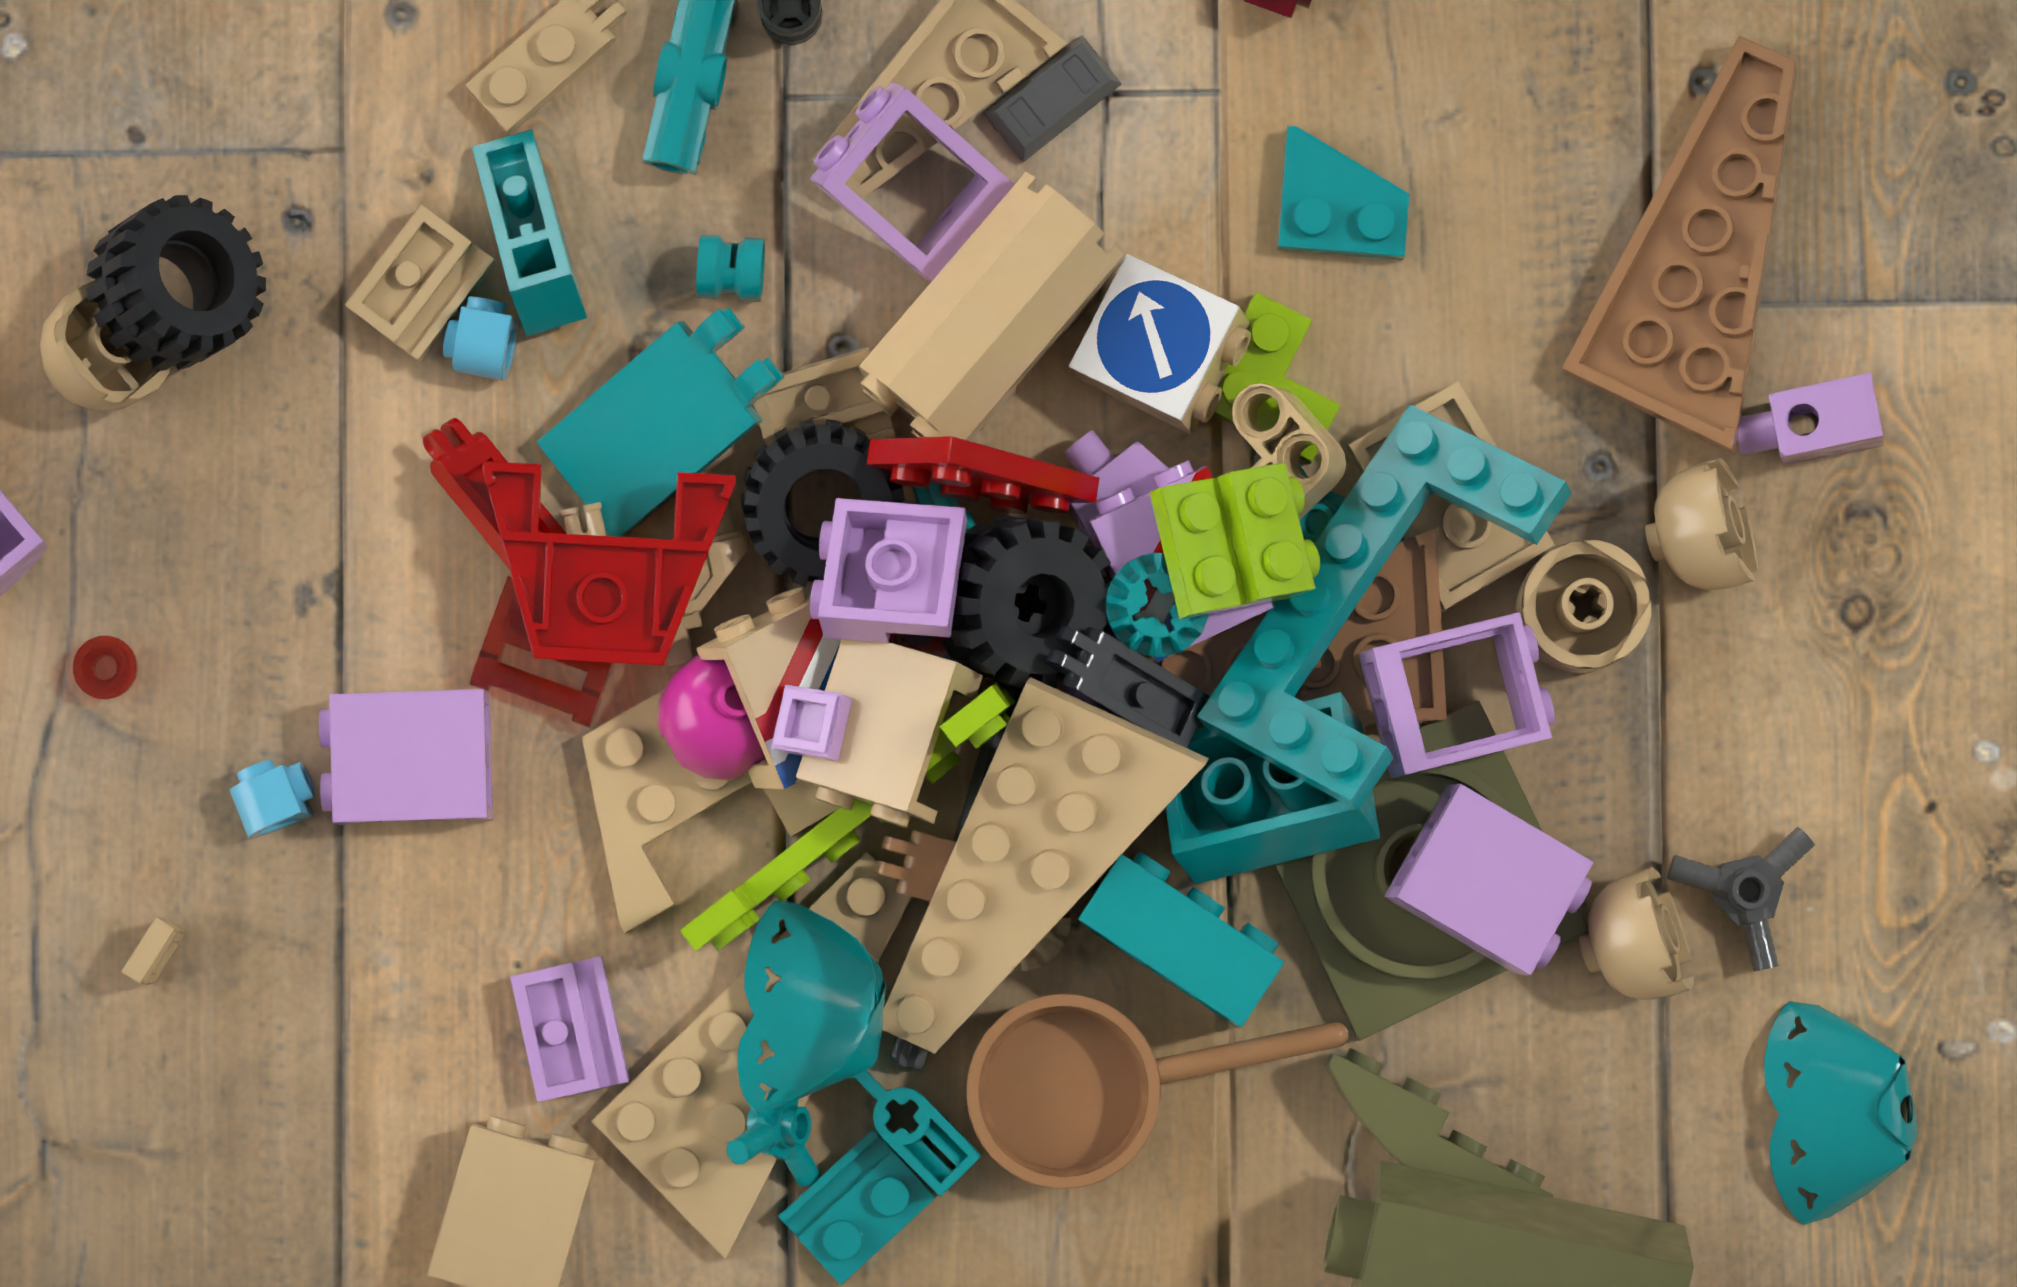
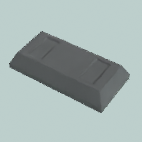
M1082 35L984 112V115L1024 163L1120 87L1122 83Z

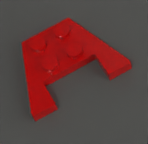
M483 461L485 482L488 487L534 659L664 666L735 488L736 475L677 472L674 538L667 540L539 532L542 464Z

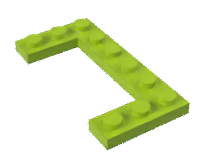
M1002 683L990 686L939 726L941 730L925 774L931 784L935 783L962 761L955 752L961 745L970 740L973 746L978 748L1008 725L1010 717L1005 711L1014 705L1016 701ZM855 800L851 811L838 808L747 881L729 891L680 930L682 935L695 951L711 943L718 952L760 920V917L753 909L770 895L774 894L779 901H784L809 882L811 879L803 869L824 854L829 862L833 863L860 842L861 839L854 829L871 817L870 813L873 805ZM878 819L881 824L885 822L883 820Z

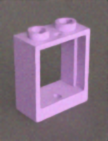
M891 82L886 89L878 86L865 97L855 112V115L860 120L844 139L840 135H836L821 149L814 160V164L818 169L810 177V180L917 274L932 282L1015 184L906 87ZM904 112L975 174L916 245L910 242L844 184Z
M1520 612L1372 648L1358 654L1381 744L1386 746L1394 756L1387 767L1390 779L1552 738L1549 727L1555 721L1552 699L1545 687L1539 688L1533 665L1539 659L1538 644L1530 625H1523ZM1493 637L1516 730L1426 753L1402 659Z

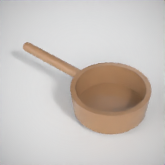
M1073 994L1041 996L1021 1003L1009 1010L982 1037L975 1050L968 1071L966 1085L968 1112L973 1128L983 1147L1000 1166L1011 1174L1029 1183L1047 1188L1073 1189L1101 1182L1118 1173L1145 1146L1157 1120L1161 1098V1084L1337 1048L1347 1042L1348 1030L1340 1022H1330L1155 1059L1149 1044L1138 1028L1126 1016L1106 1003Z

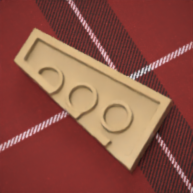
M939 0L810 162L815 165L814 160L833 137L840 135L844 139L860 120L855 115L857 108L865 97L878 86L886 89L893 82L906 87L947 125L955 130L1068 43L1016 0ZM904 112L844 184L861 199H864L938 141Z

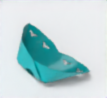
M774 900L769 905L758 922L747 956L744 990L754 1017L740 1039L737 1068L743 1096L755 1112L787 1105L870 1069L878 1058L887 986L885 981L883 982L881 967L856 937L834 921L797 903ZM784 919L785 926L791 936L773 944V936L780 931L779 921ZM766 967H770L772 972L781 977V980L773 986L771 992L766 991V985L770 979L766 974ZM766 1041L768 1047L775 1055L765 1059L760 1064L758 1059L763 1055L761 1042ZM760 1083L778 1090L771 1096L769 1101L764 1099L766 1091L759 1086Z
M1789 1001L1774 1021L1765 1052V1085L1775 1109L1779 1113L1769 1142V1155L1772 1174L1781 1198L1794 1217L1806 1225L1835 1215L1870 1193L1910 1159L1911 1146L1914 1145L1918 1129L1915 1103L1907 1066L1901 1055L1858 1026L1819 1005ZM1800 1017L1801 1023L1807 1031L1796 1035L1790 1040L1788 1036L1796 1028L1795 1018ZM1786 1062L1794 1069L1801 1071V1074L1794 1081L1792 1088L1787 1087L1789 1072L1784 1066ZM1905 1097L1907 1123L1903 1119L1900 1110L1901 1102ZM1792 1139L1796 1140L1798 1146L1806 1152V1156L1801 1157L1795 1165H1791V1159L1795 1154L1791 1147ZM1799 1187L1818 1195L1813 1202L1812 1209H1808L1807 1198L1799 1193Z

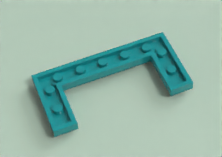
M1411 404L1315 542L1320 557L1319 573L1313 578L1316 589L1290 599L1275 601L1273 604L1274 608L1268 611L1197 715L1206 728L1357 811L1394 756L1386 746L1294 696L1432 493L1535 545L1539 543L1572 494L1566 481Z

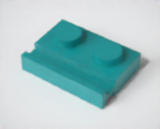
M872 1129L778 1217L790 1228L832 1277L842 1285L926 1208L936 1196L880 1135Z

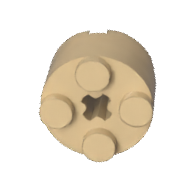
M1600 540L1570 542L1549 551L1526 574L1519 588L1516 600V613L1520 612L1523 625H1530L1535 634L1539 659L1553 668L1571 673H1593L1614 664L1628 655L1642 640L1652 615L1649 588L1640 565L1621 548ZM1586 592L1594 597L1591 609L1598 615L1597 618L1588 616L1584 620L1579 621L1572 615L1575 606L1569 601V597L1577 599Z

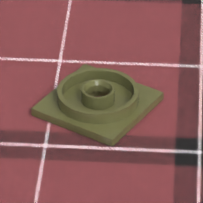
M1479 700L1448 714L1447 720L1433 721L1419 728L1426 753L1496 735ZM1504 750L1391 779L1388 769H1386L1373 788L1380 833L1379 839L1274 865L1358 1041L1508 971V969L1384 897L1392 883L1389 865L1394 851L1403 842L1418 837L1446 785L1462 784L1542 831ZM1580 908L1573 914L1566 911L1555 931V934L1561 937L1558 946L1589 932L1588 925Z

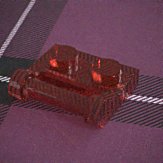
M507 576L475 663L470 685L489 691L493 686L571 714L573 715L572 722L590 728L599 710L603 692L614 663L552 660L587 673L581 691L502 663L501 657L506 644L532 653L512 577Z

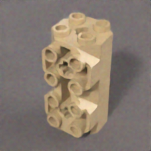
M1027 172L1024 173L859 366L860 373L865 377L860 383L864 388L863 394L870 400L873 399L889 416H892L899 409L912 420L909 425L913 429L911 434L915 438L953 436L970 441L978 431H983L1014 395L1016 386L1058 337L1068 332L1098 297L1099 289L1123 262L1124 254L1115 244L1107 254L1097 244L1105 233L1091 219L1047 184L1037 194L1035 192L1036 177Z

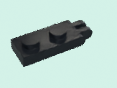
M1061 627L1056 640L1076 653L1074 657H1071L1064 652L1051 649L1046 659V664L1065 675L1061 683V687L1065 691L1092 706L1188 748L1200 721L1197 715L1210 698L1209 695L1133 649H1129L1128 646L1099 629L1087 627L1085 633L1082 634L1070 627Z

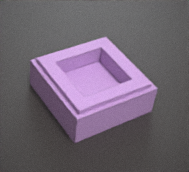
M785 685L771 748L782 753L838 762L852 698L840 693Z

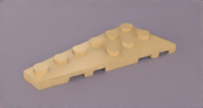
M1030 677L1023 688L883 1010L882 1030L935 1054L1206 765L1209 758Z

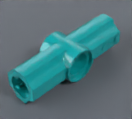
M737 0L678 1L670 42H664L656 69L653 97L657 98L642 159L644 164L681 175L697 174L706 141V131L711 109H717L723 90L728 55L724 53Z

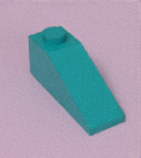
M533 129L473 146L472 150L508 288L526 336L587 319L577 277Z

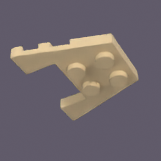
M664 689L582 736L619 925L625 934L676 905L646 854L644 846L753 783L749 773H745L742 777L732 780L709 779L680 765L673 757L675 752L669 747L665 735L662 738L658 727L659 699ZM802 780L786 789H764L791 837L827 818L840 808L815 799L818 787Z

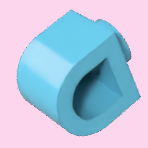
M468 296L467 306H461L459 321L452 319L449 321L444 338L443 356L453 358L452 366L454 372L502 381L507 379L513 361L520 321L511 315L504 314L505 303Z
M273 760L254 764L237 773L240 783L229 790L249 839L273 833L314 816L308 800L316 796L315 789L302 762L291 766L280 765L278 767H275Z

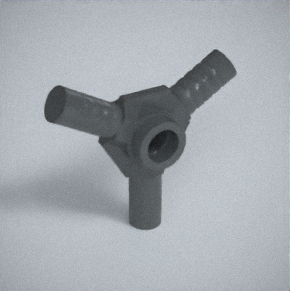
M1796 827L1764 858L1757 855L1722 863L1721 868L1674 855L1667 879L1711 892V899L1736 926L1743 925L1754 972L1779 966L1768 919L1775 916L1784 885L1781 877L1791 866H1794L1798 860L1810 851L1815 844L1802 829Z

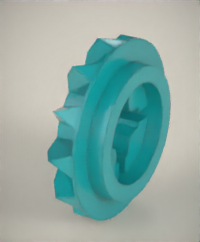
M1149 553L1132 559L1116 573L1108 588L1106 613L1111 629L1123 644L1142 655L1163 657L1183 652L1203 633L1209 614L1179 619L1176 603L1169 607V614L1171 616L1169 621L1173 627L1170 631L1155 616L1147 618L1142 616L1133 620L1132 615L1140 612V608L1148 602L1145 593L1147 588L1143 582L1145 579H1148L1152 587H1156L1161 594L1173 593L1164 553Z

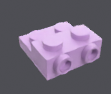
M836 498L833 521H823L820 531L819 555L821 560H826L824 580H814L810 596V615L812 619H819L824 638L889 643L890 633L950 637L967 524L965 508Z

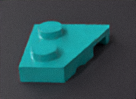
M1288 126L1286 130L1277 250L1403 260L1406 248L1410 194L1301 128Z

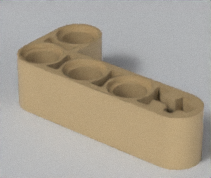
M1259 383L1246 387L1238 394L1232 408L1233 423L1239 433L1261 456V459L1252 468L1286 463L1288 476L1297 478L1304 490L1305 505L1302 513L1298 515L1300 520L1341 480L1346 467L1345 453L1327 429L1303 402L1289 390ZM1274 398L1280 409L1279 420L1273 428L1263 431L1257 420L1258 409L1264 401ZM1315 444L1321 452V466L1315 475L1305 478L1299 470V457L1305 448Z

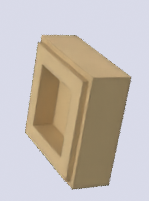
M155 917L121 972L140 984L155 983L184 938L185 930L167 918Z

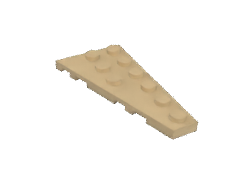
M866 852L809 909L834 921L856 937L878 964L912 897L896 893L898 883L893 878L875 874L877 861ZM786 930L773 944L777 943L779 940L783 938L790 937L791 935L788 932V930ZM766 967V974L770 978L766 985V991L771 992L773 986L781 980V977L772 972L770 967ZM745 971L591 1121L725 1260L732 1250L777 1161V1158L759 1153L746 1163L739 1165L729 1159L726 1151L730 1141L747 1131V1118L751 1109L743 1096L737 1068L740 1039L754 1017L744 990ZM766 1041L761 1042L763 1055L758 1059L760 1064L765 1059L775 1055L768 1047ZM760 1083L759 1086L766 1091L764 1098L766 1100L768 1090H771V1088L764 1083ZM811 1094L798 1099V1106L805 1107Z

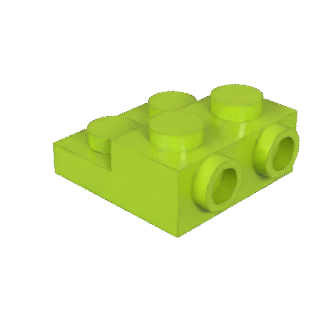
M1285 462L1231 471L1216 478L1160 487L1149 492L1179 619L1290 599L1316 589L1313 578L1319 573L1320 557L1315 544L1311 540H1304L1298 517L1305 505L1304 490L1297 478L1288 476Z

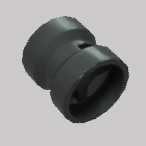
M757 0L764 30L770 38L781 44L797 45L805 43L816 34L821 26L823 16L821 0Z

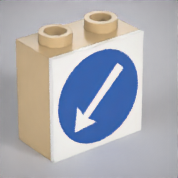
M1126 254L1068 367L1082 383L1193 435L1199 421L1206 423L1213 416L1222 395V389L1218 385L1228 365L1236 366L1243 358L1251 339V332L1247 330L1250 322L1239 306Z

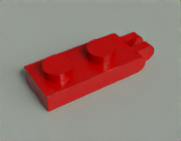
M452 418L442 424L440 430L435 429L423 437V446L433 459L430 463V471L441 487L510 570L483 474V461H508L484 433L476 432L472 435L459 419ZM540 502L539 532L567 534Z

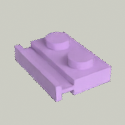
M603 956L510 976L537 1102L630 1082Z

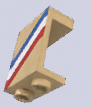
M794 588L772 597L766 602L769 611L754 619H751V616L747 614L720 624L714 629L717 638L696 648L701 660H725L765 755V759L752 765L748 771L755 788L786 789L801 781L796 778L802 756L782 753L771 748L785 685L825 691L842 640L824 638L819 619H812L810 615L811 594H804L802 588Z

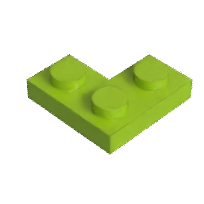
M1255 292L1245 312V316L1250 322L1247 328L1251 332L1250 343L1241 361L1236 366L1228 365L1218 385L1222 389V395L1213 415L1235 425L1232 416L1234 400L1246 387L1263 383L1292 392L1328 431L1341 404L1285 377L1312 323V319ZM1274 398L1264 401L1258 409L1257 420L1263 431L1273 428L1279 420L1280 409ZM1315 444L1308 446L1302 451L1299 458L1311 464L1318 451V447Z

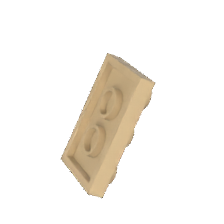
M1459 381L1415 406L1497 447ZM1404 412L1348 444L1347 449L1362 474ZM1432 493L1401 539V541L1436 528L1440 606L1443 611L1555 546L1547 531L1539 543L1535 545Z

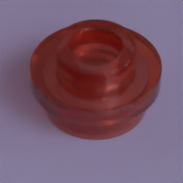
M97 636L86 641L78 649L73 661V675L78 686L89 696L102 700L114 699L125 694L134 684L138 673V662L132 648L121 639L113 636ZM111 656L117 663V672L112 678L101 680L96 673V665L101 658Z

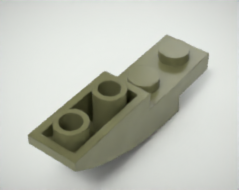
M1349 1048L1345 1058L1335 1053H1330L1325 1066L1339 1093L1359 1122L1380 1146L1401 1165L1544 1196H1554L1540 1188L1545 1178L1542 1174L1510 1159L1505 1170L1482 1158L1487 1146L1458 1131L1452 1130L1448 1140L1438 1136L1450 1113L1436 1106L1441 1097L1440 1093L1408 1077L1402 1088L1379 1076L1384 1066L1383 1064L1352 1048Z

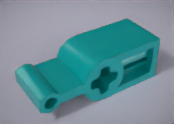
M868 1070L849 1077L850 1079L855 1078L878 1101L874 1108L873 1120L880 1136L940 1197L982 1156L980 1151L916 1089L898 1087L888 1091ZM893 1099L901 1105L911 1099L918 1105L919 1109L913 1117L919 1126L912 1133L905 1127L893 1132L886 1123L892 1116L887 1105ZM924 1135L956 1166L953 1170L921 1139Z

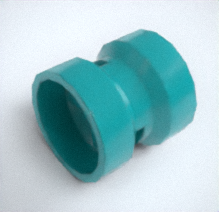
M701 234L697 257V298L717 299L723 293L736 294L741 301L761 302L765 267V239L745 237L740 243H726L721 236Z

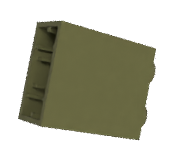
M1382 1160L1379 1161L1370 1201L1338 1195L1330 1223L1323 1261V1272L1352 1278L1351 1287H1689L1694 1269L1684 1225Z

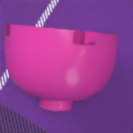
M697 655L674 672L659 699L658 727L662 738L665 735L669 747L675 752L673 757L682 767L704 778L732 780L742 777L745 773H748L752 765L765 759L725 660H701L700 656Z

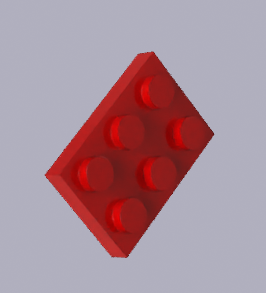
M953 436L870 439L867 465L892 471L890 481L893 483L920 488L929 487L930 482L941 485L940 495L965 501H978L980 495L990 498V509L1012 514H1026L1028 504H1030L1031 508L1040 511L1068 513L1070 503H1096L1100 480L1096 476Z

